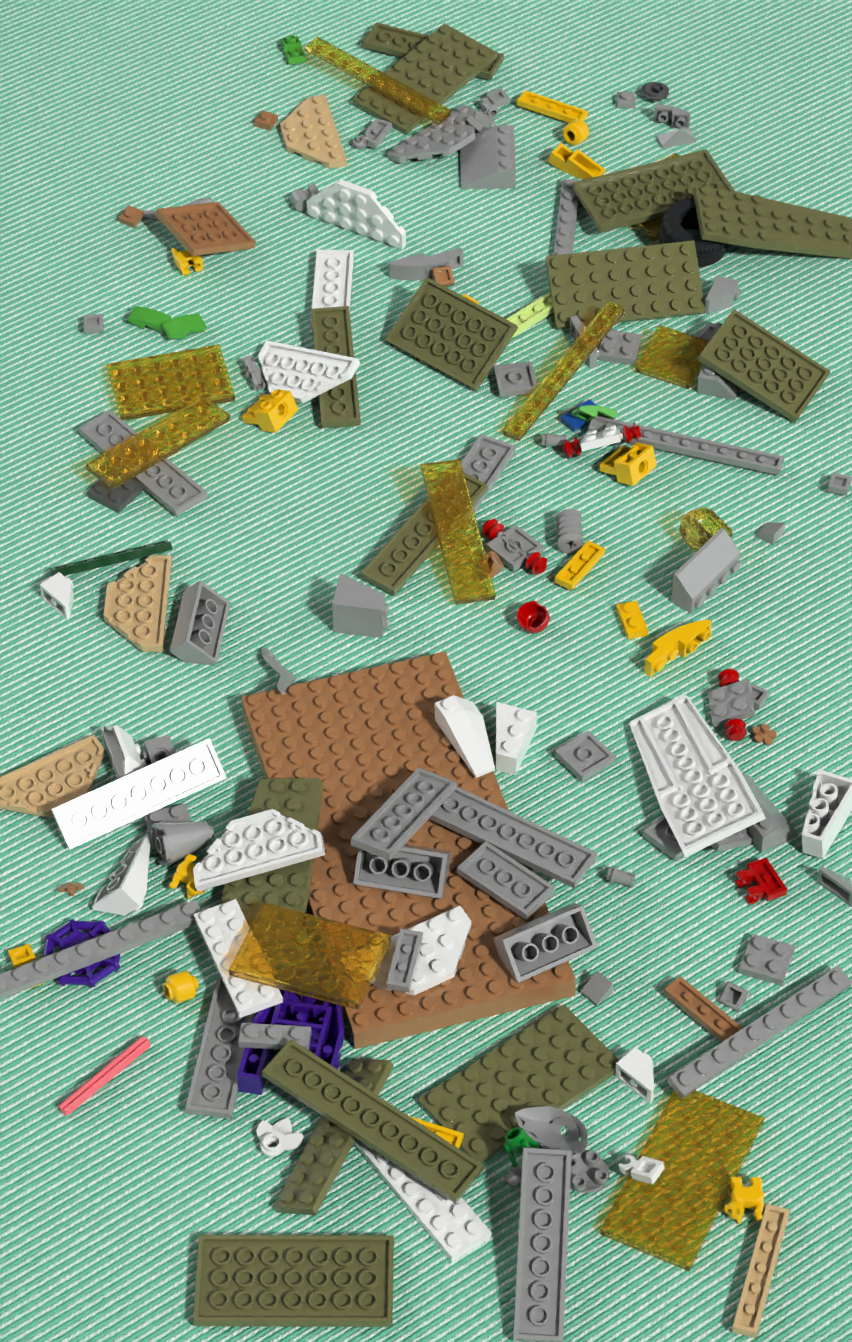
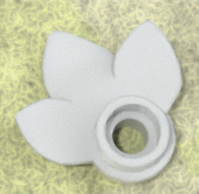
M289 1118L283 1119L273 1126L266 1121H261L257 1127V1136L261 1140V1151L269 1157L278 1156L283 1151L294 1150L303 1141V1134L292 1133V1125Z

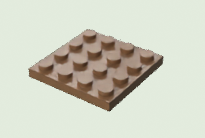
M219 202L156 209L155 216L192 256L246 250L255 247L256 241Z

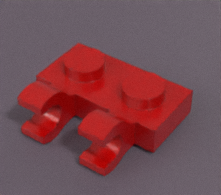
M767 858L748 863L746 870L736 873L739 878L735 880L738 888H744L752 881L756 884V886L747 889L749 895L745 896L749 904H755L762 897L766 901H770L787 895L788 889Z

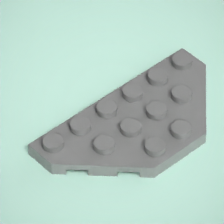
M466 105L457 107L453 112L446 114L442 119L433 122L426 129L420 130L418 134L408 138L405 142L387 152L388 159L398 163H405L408 161L407 159L418 158V160L432 158V155H452L476 139V128L467 121L470 115H476V110Z

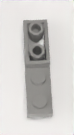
M461 248L428 257L424 253L390 261L389 277L397 280H424L426 277L433 279L431 272L433 268L451 266V269L463 267V251Z

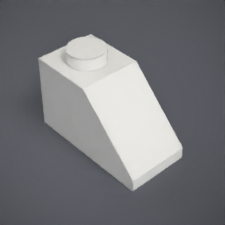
M58 572L40 584L41 597L66 620H69L74 599V586L68 577H64Z
M634 1047L616 1063L615 1077L651 1104L654 1097L653 1060H651L647 1053L641 1052Z

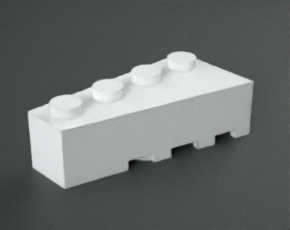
M817 769L813 794L809 802V810L802 831L803 853L822 859L826 855L852 811V779Z

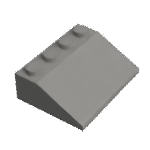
M496 125L476 133V139L460 149L461 189L516 188L514 125Z

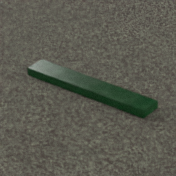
M164 540L52 567L50 572L51 576L58 572L63 576L170 551L173 548L171 542Z

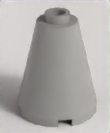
M157 822L152 824V827H155V829L150 831L153 851L155 854L159 853L161 859L158 862L161 866H168L187 854L205 847L214 838L213 827L208 825L207 822Z

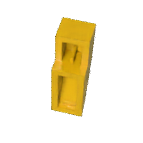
M562 143L551 152L547 161L563 172L584 180L601 176L606 171V169L579 149L573 152Z

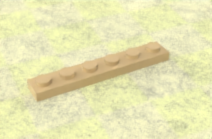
M766 1204L732 1327V1332L753 1338L757 1337L789 1219L790 1209Z

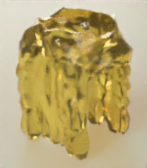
M706 507L691 510L680 519V535L695 553L721 528L726 530L730 538L733 535L732 529L712 509Z

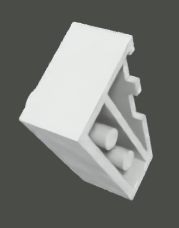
M496 702L497 771L517 775L536 731L537 712Z

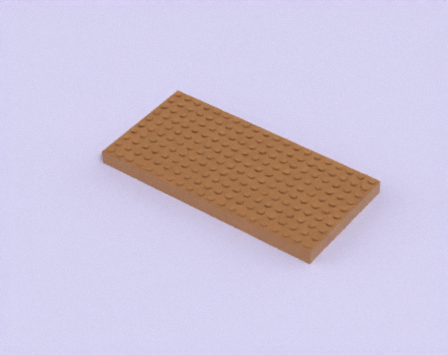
M446 651L291 685L286 689L285 695L281 694L278 689L241 696L242 713L264 779L319 778L324 785L318 831L323 836L325 855L314 858L307 908L328 971L337 974L341 1011L354 1050L575 996L576 979L569 961L519 983L514 980L501 961L493 938L547 915L549 911L544 902L525 920L457 874V867L482 844L430 819L408 840L406 844L452 851L449 873L441 899L353 884L358 848L351 845L352 836L417 768L457 782V787L508 810L494 772L492 771L475 778L435 721L436 702L453 695L464 699ZM520 863L521 865H523L524 867L533 872L532 868ZM461 906L471 920V929L467 935L455 976L414 996L405 994L402 991H391L374 987L372 983L351 982L340 966L341 959L398 934L400 928L409 929L455 907Z

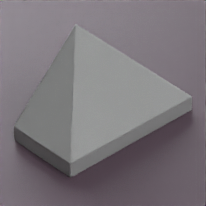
M677 129L657 135V140L662 149L696 142L691 129Z
M821 866L818 871L817 883L852 907V880Z

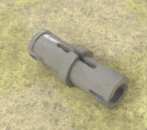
M253 356L244 357L242 363L246 369L247 378L251 380L255 391L263 390L266 384L262 379L261 369L257 367Z

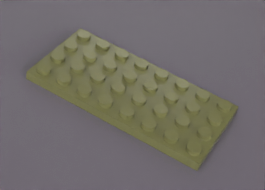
M444 23L352 99L353 105L378 119L391 122L393 128L406 135L498 58L497 52Z
M707 149L572 183V189L600 233L663 217L667 208L673 203L686 198H694L693 189L695 185L735 192Z
M694 241L552 255L545 258L556 330L570 329V317L578 316L580 321L585 324V327L699 315L706 312Z
M563 1004L418 1098V1105L437 1125L464 1133L460 1150L482 1164L505 1148L503 1144L507 1142L505 1140L506 1134L511 1129L519 1127L515 1118L516 1111L541 1106H550L563 1110L614 1076L616 1073V1063L619 1060Z
M199 1235L193 1324L194 1326L393 1327L394 1236Z

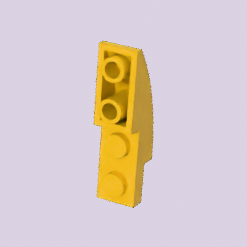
M707 619L692 622L658 638L652 643V653L645 659L644 673L652 677L656 672H660L670 660H674L677 655L685 658L689 653H693L703 641L705 642L710 638L712 621Z

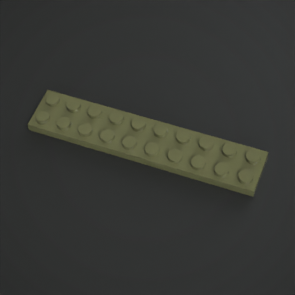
M292 1039L289 1040L262 1071L264 1078L455 1204L484 1169L483 1164Z

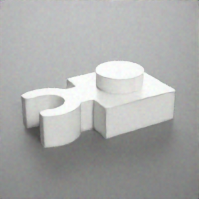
M625 1155L626 1165L622 1163L618 1165L622 1174H631L632 1179L652 1185L665 1169L663 1161L642 1156L640 1160H635L634 1156Z

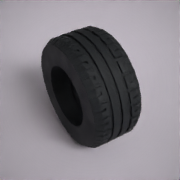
M694 198L679 200L667 208L659 229L658 237L660 244L694 241L699 267L710 266L723 258L729 244L703 240L701 236L690 234L684 230L693 229L700 232Z

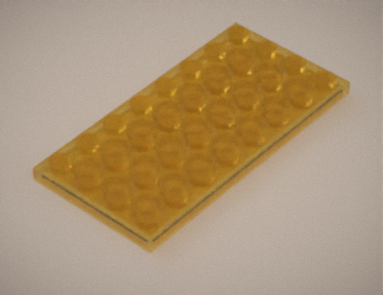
M696 1090L683 1099L673 1091L637 1159L640 1160L642 1156L663 1161L665 1169L653 1185L634 1180L631 1174H629L600 1229V1235L690 1272L731 1190V1177L738 1176L764 1124L765 1118Z

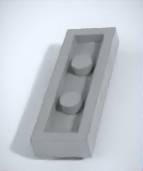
M578 316L570 317V333L589 368L596 367L597 358H599L598 348L594 347L591 335L587 334L585 324L580 321Z
M400 928L386 989L410 992L423 940V932Z
M242 1023L238 1042L239 1047L281 1050L292 1039L309 1050L312 1030L311 1027Z

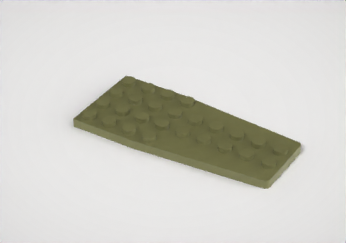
M697 185L693 189L700 235L703 240L758 249L852 259V218L766 199L759 195L753 196L741 192Z
M319 778L261 779L248 816L274 809L280 812L281 815L301 822L311 830L315 829L318 831L324 785ZM314 858L225 884L220 904L234 899L237 900L262 954L297 953L310 894Z

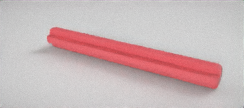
M141 1036L59 1104V1110L65 1116L72 1113L150 1047L149 1040Z

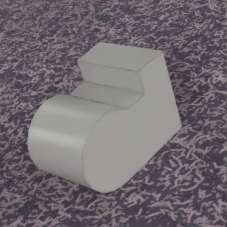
M315 184L308 185L307 190L294 191L291 195V201L298 211H307V200L310 196L318 194L319 190Z

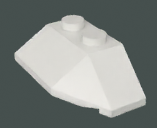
M118 725L101 727L103 743L117 779L146 766L145 760L139 757L141 756L139 744H134L130 734Z

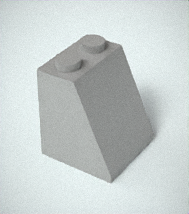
M340 574L332 603L333 632L383 638L384 630H388L389 618H386L389 604L385 602V594L344 574Z

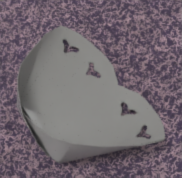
M550 1106L524 1108L515 1112V1118L519 1127L523 1128L533 1140L542 1143L548 1149L558 1150L557 1148H559V1150L576 1151L572 1153H581L587 1147V1129L574 1115ZM563 1126L569 1127L570 1132L568 1135L561 1134L560 1130Z

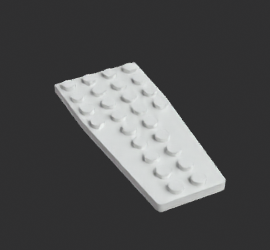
M681 696L630 722L631 730L660 808L685 857L766 819L740 769L688 696Z

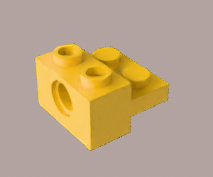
M276 389L271 395H262L242 418L244 423L259 425L261 431L276 433L298 411V407L291 391Z
M637 442L632 447L622 445L599 466L601 472L616 475L617 482L634 486L657 465L653 446Z

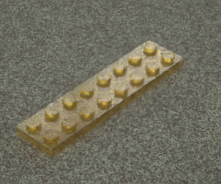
M202 396L88 462L86 470L111 489H115L229 422L230 414Z
M461 460L421 464L420 469L455 605L495 600L496 593Z

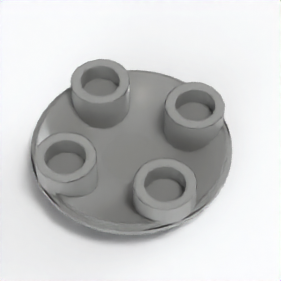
M591 1150L587 1153L571 1155L570 1188L582 1193H592L602 1189L607 1184L609 1169L607 1164L600 1158L598 1152Z

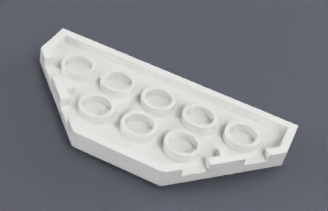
M339 180L334 185L321 190L318 194L310 196L307 200V215L402 250L406 246V231L402 226L398 227L393 220L394 216L385 205L381 206L376 200L378 196L372 190Z
M266 341L258 354L270 394L276 389L291 391L295 402L305 403L352 379L360 365L357 358L272 341Z
M274 809L232 820L225 827L226 832L220 839L217 838L207 850L208 855L201 863L198 862L193 868L195 887L197 891H202L324 856L323 836L319 831L311 830L305 827L303 823L290 817L287 818Z
M461 906L407 929L423 932V940L410 992H405V994L414 996L455 976L467 935L471 929V920ZM399 933L340 960V966L351 982L361 983L363 981L372 983L374 987L386 989Z

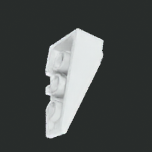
M454 695L436 702L435 721L474 777L478 778L495 771L484 719L472 701Z

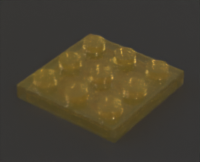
M658 325L636 366V372L690 389L703 364L697 359L710 341Z

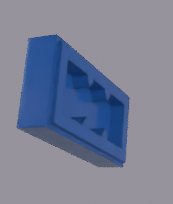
M588 399L561 416L560 422L574 432L589 422L571 415L572 411L580 406L596 404Z

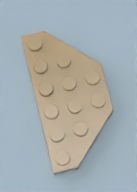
M326 95L308 97L280 124L287 152L292 154L295 152L302 155V158L312 162H321L324 167L329 169L347 166L346 156Z
M151 555L139 567L134 566L125 572L118 581H112L107 584L104 621L142 652H163L172 565L171 555Z
M91 735L1 776L0 809L43 817L52 816V808L90 792L105 755L104 747L95 735Z

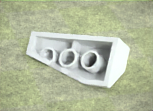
M148 834L134 842L120 861L122 865L109 877L112 882L108 885L107 889L103 887L99 891L92 905L94 910L125 916L131 911H138L144 904L143 899L147 892L151 840Z

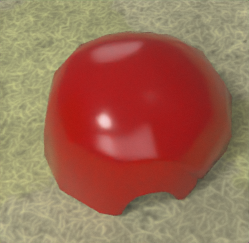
M537 601L524 603L519 607L516 614L521 628L531 634L542 632L550 621L549 612L546 607L541 606Z

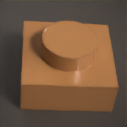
M261 111L254 120L255 127L271 131L278 122V115Z
M128 205L118 218L120 223L135 228L145 215L144 211Z
M451 266L432 269L431 272L435 282L445 287L455 284Z
M492 550L478 563L485 578L490 580L504 567L497 553Z

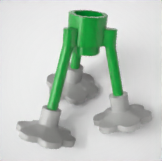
M520 1127L511 1129L505 1136L507 1142L503 1144L512 1164L510 1166L511 1170L507 1172L503 1180L510 1187L520 1185L522 1166L520 1167L519 1163L516 1162L513 1151L522 1153L523 1148H530L529 1143L534 1148L548 1149L535 1142Z

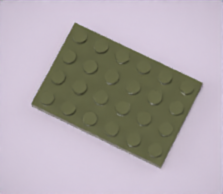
M426 277L385 340L387 343L477 392L517 331L518 326Z
M733 309L697 359L794 423H796L831 372L735 309Z

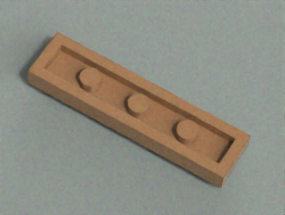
M681 976L664 988L663 994L721 1042L743 1029L742 1026Z

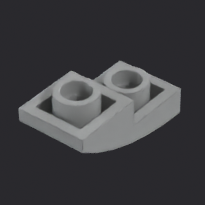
M655 104L654 123L672 124L671 128L689 129L690 112L673 106Z

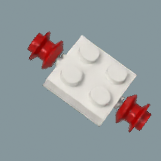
M634 422L633 427L628 428L627 425H624L623 430L621 426L616 427V425L607 426L604 428L605 430L599 432L597 430H590L585 433L586 435H583L581 443L576 437H574L573 442H569L566 439V444H563L565 456L569 455L571 459L572 454L576 453L580 456L582 451L618 443L624 438L629 444H631L632 439H636L639 442V437H642L640 425L636 426Z

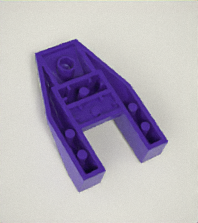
M291 967L278 985L283 997V1003L259 1011L253 1018L252 1023L311 1027L312 1034L309 1051L314 1052L316 1056L339 1069L344 1040V1027L337 974ZM244 1049L237 1073L239 1092L262 1095L266 1078L262 1076V1071L272 1061L275 1049Z

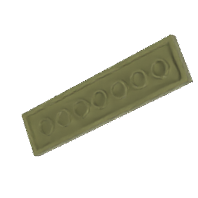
M376 22L364 39L363 48L403 58L429 35ZM497 53L498 58L481 71L477 77L492 80L504 61V54Z
M349 306L311 309L314 349L354 358ZM356 372L352 379L319 395L322 428L361 425Z
M454 467L363 569L361 578L395 596L488 490V485Z
M352 1059L344 1074L379 1096L394 1065L390 1060ZM321 1116L273 1206L278 1213L317 1215L356 1138Z

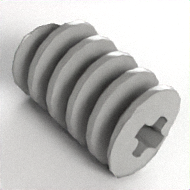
M565 509L556 517L557 546L563 553L574 554L581 549L583 542L581 513L576 509Z

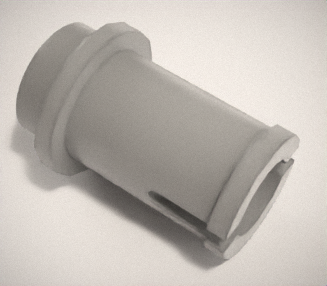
M488 98L481 99L484 105L479 102V106L491 118L498 115V107L493 105Z
M547 432V434L542 435V446H546V448L548 446L563 447V444H566V435H553Z
M615 866L614 868H609L606 880H609L611 884L616 882L632 888L636 874L619 870Z

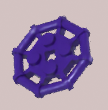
M71 919L65 926L52 934L46 935L44 938L46 943L43 957L53 954L55 946L60 947V951L96 938L99 934L104 935L112 931L102 920L90 922ZM79 930H91V931H88V934H85V933H82V931H79ZM72 931L71 934H69V935L66 936L65 938L61 939L62 937H64L65 935H67L68 933H70V932ZM120 954L111 957V959L107 958L73 971L76 975H84L86 973L87 977L70 976L71 972L56 978L58 984L61 986L85 985L91 988L95 987L96 983L120 969ZM101 964L105 966L97 973L92 975L91 971L99 967Z

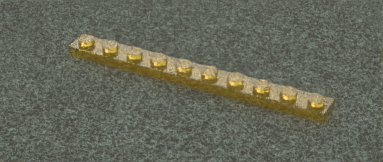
M318 36L306 45L307 52L439 125L451 115V110Z
M609 301L604 305L502 429L504 436L517 441L523 438L625 313L623 306Z

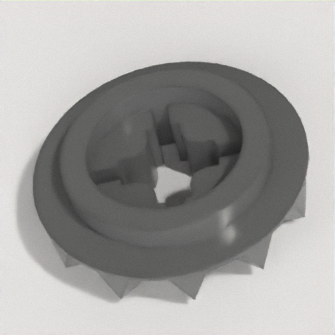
M648 82L641 88L642 98H646L647 101L652 100L654 103L655 101L662 102L663 99H667L669 88L661 82Z

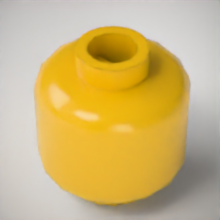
M573 120L563 129V137L570 145H579L589 136V128L582 120Z
M188 971L169 975L166 978V983L163 984L166 998L169 1001L172 1000L175 1004L195 998L196 989L199 988L197 978L191 976Z

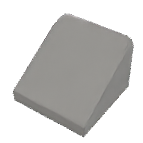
M766 523L756 534V537L774 545L784 534L785 523Z
M596 971L580 993L598 1006L613 993V983L599 971Z
M728 981L718 1002L739 1012L751 993Z

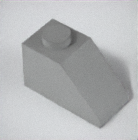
M717 275L705 300V313L710 314L732 307L734 301L740 297L739 281Z

